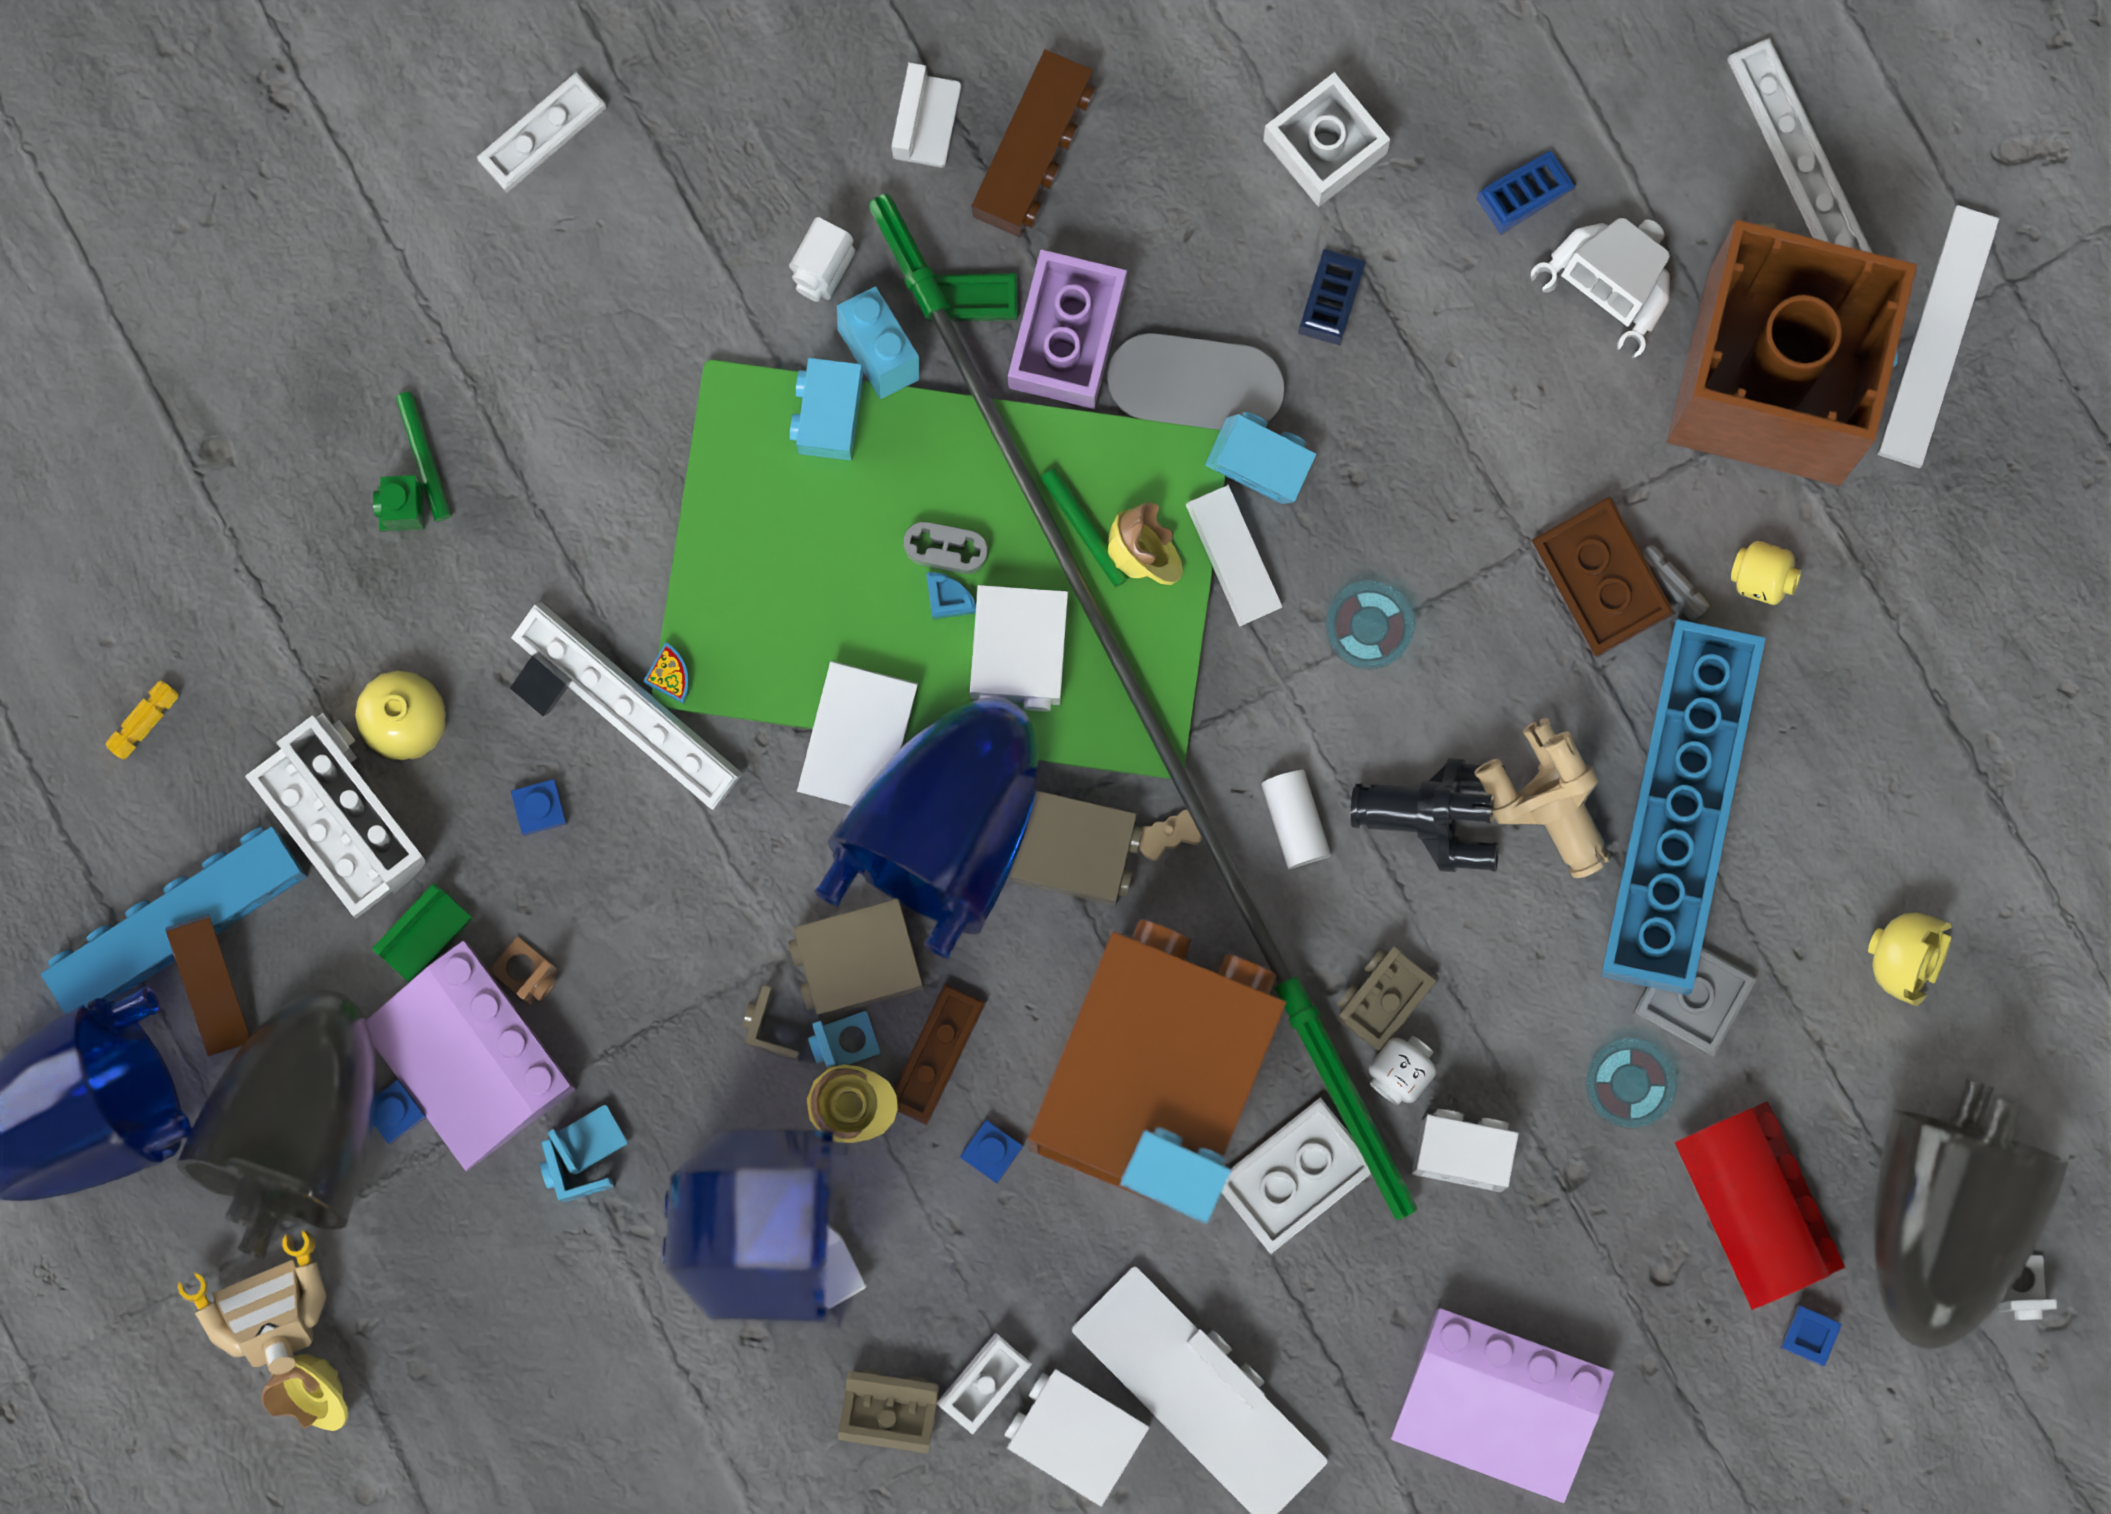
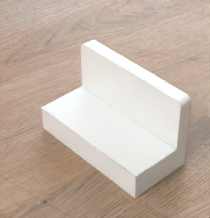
M908 63L891 146L893 159L941 168L946 165L961 92L960 82L927 76L926 65Z

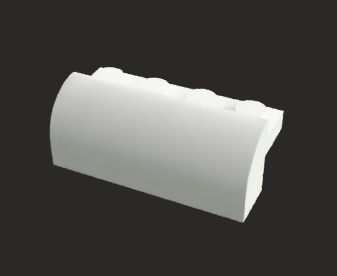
M312 715L276 743L281 749L245 777L353 917L357 919L389 893L393 892L395 894L422 869L425 859Z

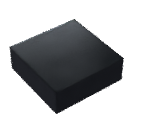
M537 652L531 656L510 689L544 717L554 708L572 682V679L540 652Z

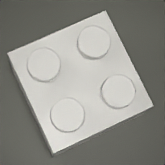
M1334 72L1265 125L1263 141L1316 205L1320 207L1384 157L1388 152L1390 138Z
M1437 1109L1433 1116L1427 1115L1421 1121L1411 1175L1496 1192H1502L1508 1188L1518 1138L1517 1132L1508 1131L1509 1123L1488 1118H1482V1121H1478V1125L1463 1122L1464 1114L1444 1109Z

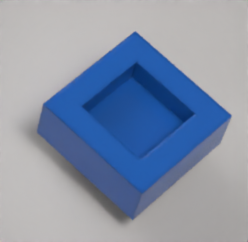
M554 779L511 791L523 836L567 825L557 783Z
M399 1080L395 1081L361 1107L388 1144H392L426 1118Z
M986 1120L960 1158L998 1184L1023 1149V1146Z
M1799 1305L1794 1312L1780 1348L1823 1367L1826 1365L1842 1324Z

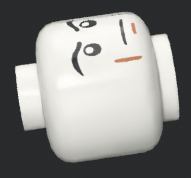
M1411 1036L1408 1042L1397 1037L1391 1038L1369 1066V1073L1373 1078L1370 1085L1384 1098L1397 1106L1401 1101L1406 1103L1415 1102L1437 1073L1435 1065L1429 1059L1433 1051L1414 1036Z

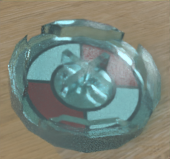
M1365 580L1350 584L1336 595L1328 608L1325 630L1328 643L1339 659L1355 668L1375 670L1388 667L1403 656L1412 642L1415 620L1412 607L1402 592L1392 586L1380 583V581Z
M1628 1038L1615 1040L1596 1054L1589 1064L1585 1085L1588 1101L1598 1116L1613 1126L1635 1129L1647 1127L1664 1116L1674 1102L1677 1079L1673 1064L1660 1048L1649 1041Z

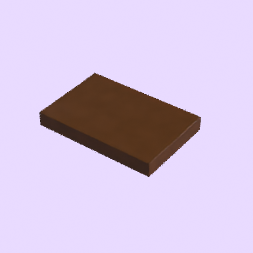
M1608 496L1531 540L1595 657L1598 658L1676 614L1612 497Z

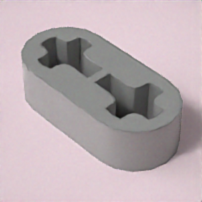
M919 522L912 525L904 536V549L907 557L912 562L921 566L962 574H973L980 571L988 559V549L985 540L978 533L970 530L929 522ZM922 533L930 534L931 542L943 545V549L928 548L926 554L921 555L918 554L917 546L911 543L913 539L919 540L922 537ZM966 542H973L974 550L980 552L979 557H971L969 563H963L961 554L948 551L949 546L964 548Z

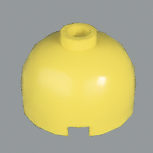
M396 670L380 674L365 686L357 701L355 718L360 736L372 751L389 760L421 758L435 748L444 734L446 725L444 699L430 681L417 673Z
M1915 912L1904 913L1894 918L1885 930L1878 928L1870 940L1868 953L1874 955L1872 968L1875 979L1882 989L1895 998L1909 1004L1918 1006L1927 997V994L1920 992L1925 981L1929 980V982L1935 984L1945 962L1951 936L1944 934L1943 931L1951 929V924L1936 917Z

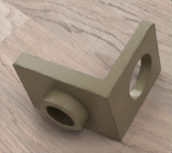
M763 984L757 1003L750 1001L745 1012L742 1027L749 1029L745 1044L751 1048L800 1062L802 1055L798 1051L760 1040L774 994V989L771 986Z

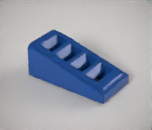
M1549 151L1479 191L1477 200L1500 235L1572 191L1575 185L1552 151ZM1546 166L1559 186L1551 189L1539 170ZM1531 175L1544 193L1539 197L1536 196L1526 181V178ZM1517 184L1529 200L1524 205L1512 189ZM1504 193L1515 210L1508 213L1498 196Z

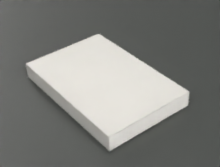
M831 660L797 792L884 815L919 683Z
M1319 1098L1231 1168L1221 1193L1271 1255L1371 1175V1172L1352 1136L1324 1101Z

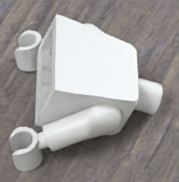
M1619 218L1611 225L1600 223L1577 228L1551 254L1553 259L1550 263L1543 262L1534 266L1531 271V280L1534 281L1541 272L1551 273L1553 275L1551 281L1542 288L1543 293L1551 292L1558 284L1557 273L1564 268L1562 277L1627 327L1632 321L1636 323L1632 331L1624 333L1617 342V349L1620 350L1625 338L1634 337L1637 339L1639 348L1632 357L1635 358L1645 349L1644 335L1647 330L1653 331L1670 301V274L1664 268L1670 255L1665 248L1659 245L1664 238V231L1653 220H1645L1637 228L1625 218Z

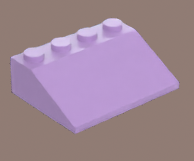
M464 940L424 969L360 1026L465 1171L471 1169L576 1091L575 1087L478 955Z
M1439 1308L1435 1311L1390 1440L1564 1503L1600 1415L1614 1372Z

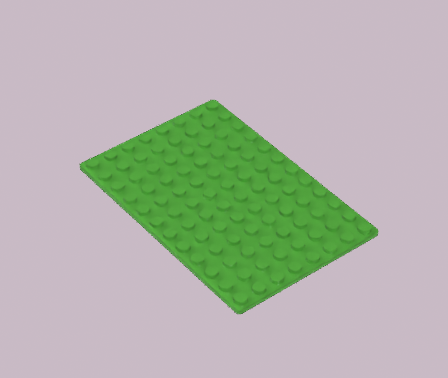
M708 360L704 364L658 651L659 654L666 642L679 653L688 671L689 692L683 705L653 688L652 696L670 710L813 730L830 661L833 660L919 683L903 741L905 743L1172 780L973 396L904 387L880 399L870 382L863 381L852 461L801 455L797 450V441L790 440L793 413H801L803 397H796L798 371L718 360ZM991 398L1184 768L1213 568L1185 504L1224 487L1225 476L1205 466L1221 430ZM1053 468L1057 470L1108 546L1110 529L1119 512L1132 509L1149 501L1157 504L1159 507L1157 521L1161 526L1172 530L1174 534L1171 542L1182 561L1183 573L1181 579L1172 585H1165L1156 582L1150 577L1138 579L1130 577L1125 583L1115 588L1040 477ZM919 522H929L973 531L985 540L988 549V559L985 566L973 574H962L918 565L912 562L905 552L904 536L906 531L912 525ZM922 533V537L919 540L913 539L911 543L917 546L918 554L925 555L928 548L943 549V545L931 542L930 534ZM966 542L964 548L949 546L948 550L961 554L963 563H969L971 557H979L980 552L974 550L973 542ZM926 573H942L955 579L972 595L975 605L977 603L978 585L1067 591L1068 606L1060 705H1051L1050 711H1031L1024 709V703L1006 702L1005 708H987L979 706V700L971 699L970 682L976 614L932 619Z

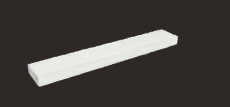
M1770 38L1730 55L1728 62L1812 237L1872 253Z
M1959 205L1955 207L1877 455L1919 469L1923 465L2000 218Z
M542 602L532 607L511 637L530 655L540 652L571 678L572 682L568 686L571 690L712 810L719 807L742 776V772Z

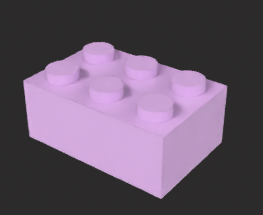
M1040 249L1008 373V388L1095 409L1127 284V270Z

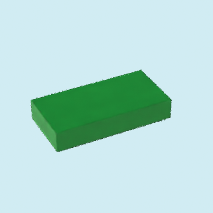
M1017 273L936 275V281L949 304L946 313L951 321L1017 320Z

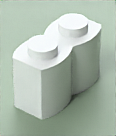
M819 217L814 219L789 264L790 269L794 272L792 278L798 284L796 290L800 294L816 302H819L821 297L826 300L831 299L856 253L852 246L854 240L847 231Z

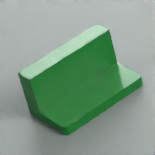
M433 883L374 945L372 950L410 983L441 955L473 921V918L439 886Z

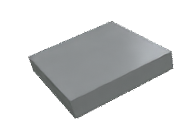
M1702 947L1694 988L1690 996L1647 987L1633 1013L1713 1058L1757 978Z

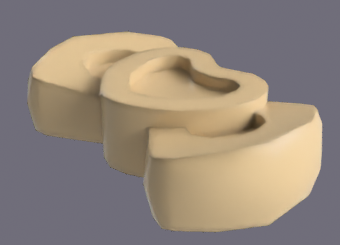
M1184 809L1177 816H1170L1165 822H1156L1152 826H1142L1143 831L1138 849L1147 859L1158 861L1165 849H1175L1181 842L1198 845L1202 837L1188 810Z

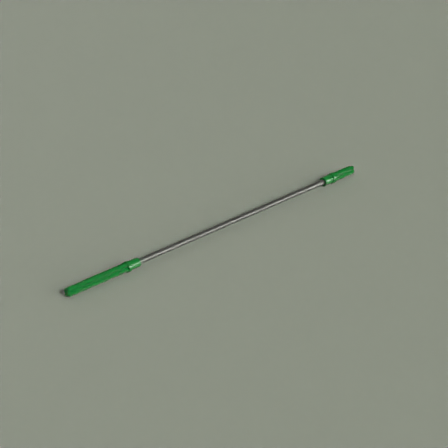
M885 193L875 197L870 201L869 209L905 276L904 282L908 290L912 291L925 318L933 319L1268 966L1277 975L1276 981L1278 986L1274 989L1279 999L1286 1002L1284 1009L1289 1016L1288 1021L1292 1029L1297 1030L1393 1217L1396 1220L1406 1218L1417 1211V1205L1319 1018L1321 1014L1317 1006L1313 1005L1298 976L1292 977L946 313L949 304L936 281V275L932 267L927 266L892 196Z

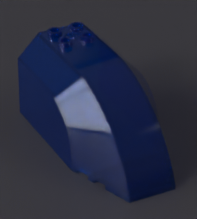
M738 1129L720 1131L669 1176V1191H666L665 1196L667 1234L663 1240V1264L665 1265L666 1273L709 1320L720 1324L839 1328L840 1319L827 1313V1308H821L825 1307L831 1155H847V1145L835 1131L794 1129Z

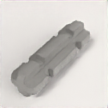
M1654 545L1646 547L1642 553L1665 595L1675 605L1679 603L1682 606L1680 610L1690 621L1699 619L1708 610L1709 602L1699 592L1695 594L1692 591L1694 586L1670 561L1667 563L1663 561L1664 555Z

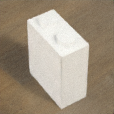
M978 585L970 697L971 699L979 700V706L1005 708L1006 702L1024 703V709L1050 711L1051 705H1060L1068 606L1067 591Z
M1055 1369L1051 1377L1042 1373L1029 1394L1031 1398L1036 1400L1027 1416L1018 1412L1005 1433V1436L1012 1440L1007 1448L1102 1507L1150 1427Z

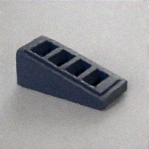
M1323 249L1298 334L1341 346L1366 261ZM1328 264L1353 270L1352 278L1327 272ZM1323 280L1348 287L1347 294L1322 287ZM1318 297H1326L1343 302L1344 304L1342 309L1317 302ZM1314 311L1337 317L1339 320L1337 324L1313 318Z

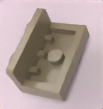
M1394 945L1389 953L1381 948L1364 969L1371 976L1361 988L1352 984L1337 1003V1006L1343 1010L1337 1020L1378 1053L1394 1036L1436 982L1435 979L1401 954L1402 950Z
M870 1369L859 1372L848 1371L838 1440L929 1454L937 1407L938 1385L929 1383L926 1379L917 1376H909L902 1379L884 1376L882 1373Z

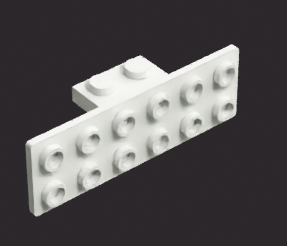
M1132 1267L1072 1327L1073 1334L1251 1514H1278L1327 1464V1459L1265 1397V1394L1259 1389L1265 1383L1263 1379L1247 1363L1238 1368L1226 1356L1232 1348L1214 1330L1208 1335L1201 1329L1199 1330L1137 1267Z

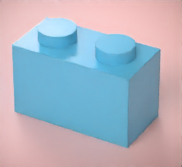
M876 286L837 305V329L858 364L862 365L864 374L880 399L919 380V356Z
M808 358L807 370H799L796 383V397H803L801 413H793L790 426V440L797 441L796 446L799 454L852 461L864 375L861 364Z
M1243 412L1242 416L1237 414L1226 417L1205 466L1280 504L1295 502L1316 453L1306 449L1305 445L1307 442L1292 433L1283 431L1279 435L1267 429L1268 422L1255 414Z
M1157 1127L1154 1134L1144 1131L1121 1181V1185L1207 1225L1231 1172L1230 1169L1223 1167L1226 1159L1200 1147L1197 1154L1180 1147L1182 1138Z

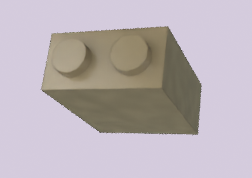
M1031 789L1010 880L1016 884L1116 906L1118 895L1123 897L1128 895L1133 871L1126 870L1125 865L1128 852L1136 854L1138 852L1143 827L1135 826V813Z
M898 898L793 927L796 939L788 941L795 967L804 966L808 980L807 983L800 984L807 1011L816 1009L819 1019L924 990Z

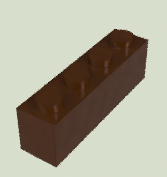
M1044 49L972 203V216L1019 238H1021L1026 226L1034 228L1043 204L1038 202L1044 187L1052 189L1060 172L1061 165L1056 163L1062 148L1070 150L1077 136L1079 126L1074 124L1079 111L1080 109L1088 111L1095 97L1097 87L1092 85V69Z

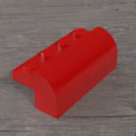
M1768 1101L1674 1142L1751 1310L1808 1287L1845 1268L1838 1249L1831 1238L1818 1210V1206L1811 1195Z

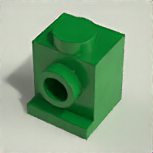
M416 475L380 477V486H378V490L373 491V510L375 517L379 518L380 532L424 529L423 485Z

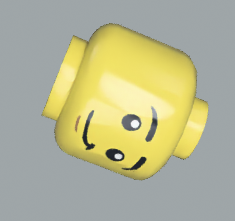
M1755 541L1748 548L1742 547L1739 550L1732 568L1731 581L1736 582L1737 591L1740 595L1769 605H1776L1784 598L1785 594L1794 595L1800 581L1801 570L1794 568L1795 557L1790 550L1762 541Z

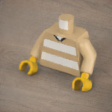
M301 1230L304 1246L299 1251L295 1250L291 1235H284L282 1240L284 1251L297 1258L298 1266L294 1260L259 1273L212 1293L214 1299L212 1302L206 1296L208 1284L201 1275L194 1273L201 1284L199 1292L194 1295H188L183 1284L180 1281L178 1282L179 1293L187 1301L195 1303L198 1309L195 1314L214 1345L233 1357L245 1356L252 1367H260L267 1364L269 1372L275 1375L291 1371L295 1366L293 1352L310 1346L313 1341L312 1327L318 1323L327 1298L317 1261H312L310 1257L315 1248V1239L312 1234Z

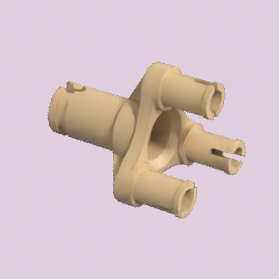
M1542 718L1539 721L1541 723L1540 726L1535 721L1523 730L1524 736L1527 737L1540 762L1538 774L1524 788L1516 792L1500 759H1493L1484 763L1474 773L1479 778L1487 795L1494 794V808L1490 809L1494 813L1493 816L1498 824L1545 825L1564 863L1570 865L1569 872L1573 878H1582L1603 868L1601 861H1598V859L1605 863L1610 862L1612 858L1610 851L1604 849L1605 842L1584 804L1599 779L1592 766L1584 763L1570 732H1562L1556 735L1550 720Z

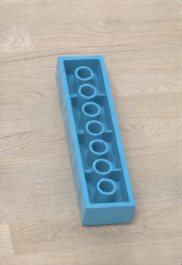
M1676 619L1601 977L1688 996L1693 991L1765 637Z

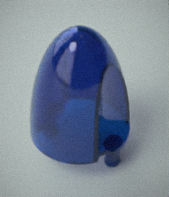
M995 697L982 698L965 703L949 711L919 731L880 769L852 804L835 831L832 832L828 839V846L832 850V857L835 860L819 886L814 890V893L827 903L839 907L842 903L841 900L857 874H861L869 884L892 899L898 898L900 904L937 922L923 945L934 954L945 959L950 958L952 950L963 933L974 935L981 933L1018 855L1035 799L1038 779V744L1033 724L1027 713L1018 704L1007 699Z
M145 986L138 992L118 1002L96 998L88 1003V1009L82 1004L31 1034L0 1059L1 1201L45 1199L86 1190L124 1178L151 1166H156L164 1160L175 1156L180 1149L182 1139L192 1135L190 1120L181 1111L179 1097L170 1072L157 1047L138 1023L160 1012L159 1000L151 988L147 989Z

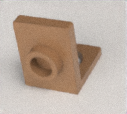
M516 937L489 969V972L531 1005L535 999L542 1001L557 983L554 976L559 970L522 939ZM516 955L528 956L533 962V972L526 980L516 981L508 974V963Z

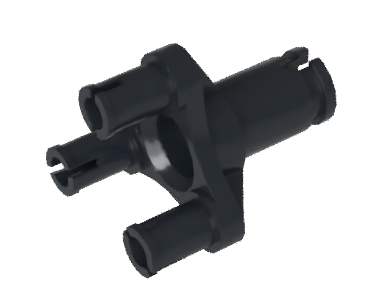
M1448 758L1447 763L1429 781H1423L1420 787L1378 784L1364 787L1363 783H1355L1352 791L1350 811L1352 828H1360V825H1366L1368 829L1417 832L1418 838L1422 840L1439 871L1456 872L1457 868L1496 872L1498 868L1499 844L1497 842L1459 841L1458 836H1455L1456 820L1492 823L1494 813L1491 812V809L1483 808H1494V794L1463 793L1464 791L1486 792L1479 778L1474 773L1481 765L1466 764L1464 759Z

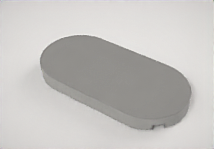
M1155 333L1142 334L1124 342L1114 353L1108 367L1107 382L1109 393L1116 405L1121 408V411L1131 418L1221 430L1226 417L1237 414L1242 416L1243 412L1255 414L1268 423L1271 422L1278 414L1284 396V381L1277 364L1263 351L1246 345Z

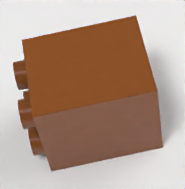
M1736 219L1707 274L1666 443L1841 486L1876 440L1917 264Z
M1140 919L1132 939L1112 932L1027 1141L1029 1150L1033 1153L1165 1206L1121 1185V1181L1144 1131L1154 1134L1158 1127L1182 1138L1180 1147L1197 1154L1200 1147L1224 1157L1286 1002L1269 995L1277 977L1270 970L1242 958L1225 954L1218 974L1185 961L1189 952L1188 946L1191 942L1189 938L1164 926Z

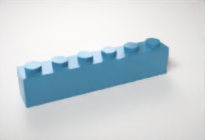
M262 826L250 831L240 839L242 845L229 854H226L225 851L214 854L202 863L204 870L190 879L184 875L173 880L163 888L165 894L152 903L148 900L137 903L125 912L127 919L113 928L110 924L96 929L86 937L88 943L75 952L72 949H67L48 961L50 968L40 973L66 1017L73 1022H81L175 962L166 934V927L209 914L217 935L307 878V875L281 834L272 826L267 830Z

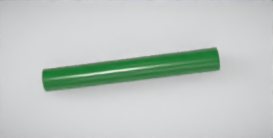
M404 392L398 394L395 399L434 521H444L452 517L413 393Z
M1055 468L1047 471L1040 479L1114 587L1116 588L1125 583L1130 577L1121 569L1116 568L1114 561L1108 554L1107 543Z

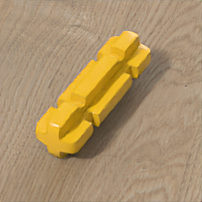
M158 681L148 692L151 695L148 700L143 698L120 725L123 729L119 733L115 731L106 741V747L118 758L126 759L136 748L133 744L137 740L141 742L163 717L164 714L161 713L166 707L169 710L178 699V693L164 681Z

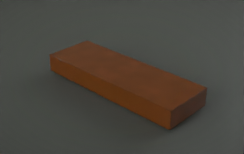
M206 914L166 927V934L207 1056L209 1057L252 1043L210 915Z
M946 983L944 984L894 1088V1092L897 1095V1112L928 1126L986 1002Z

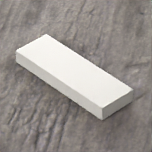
M576 72L479 154L477 159L508 193L604 111L606 105Z
M1229 485L1186 503L1185 505L1239 627L1283 608Z

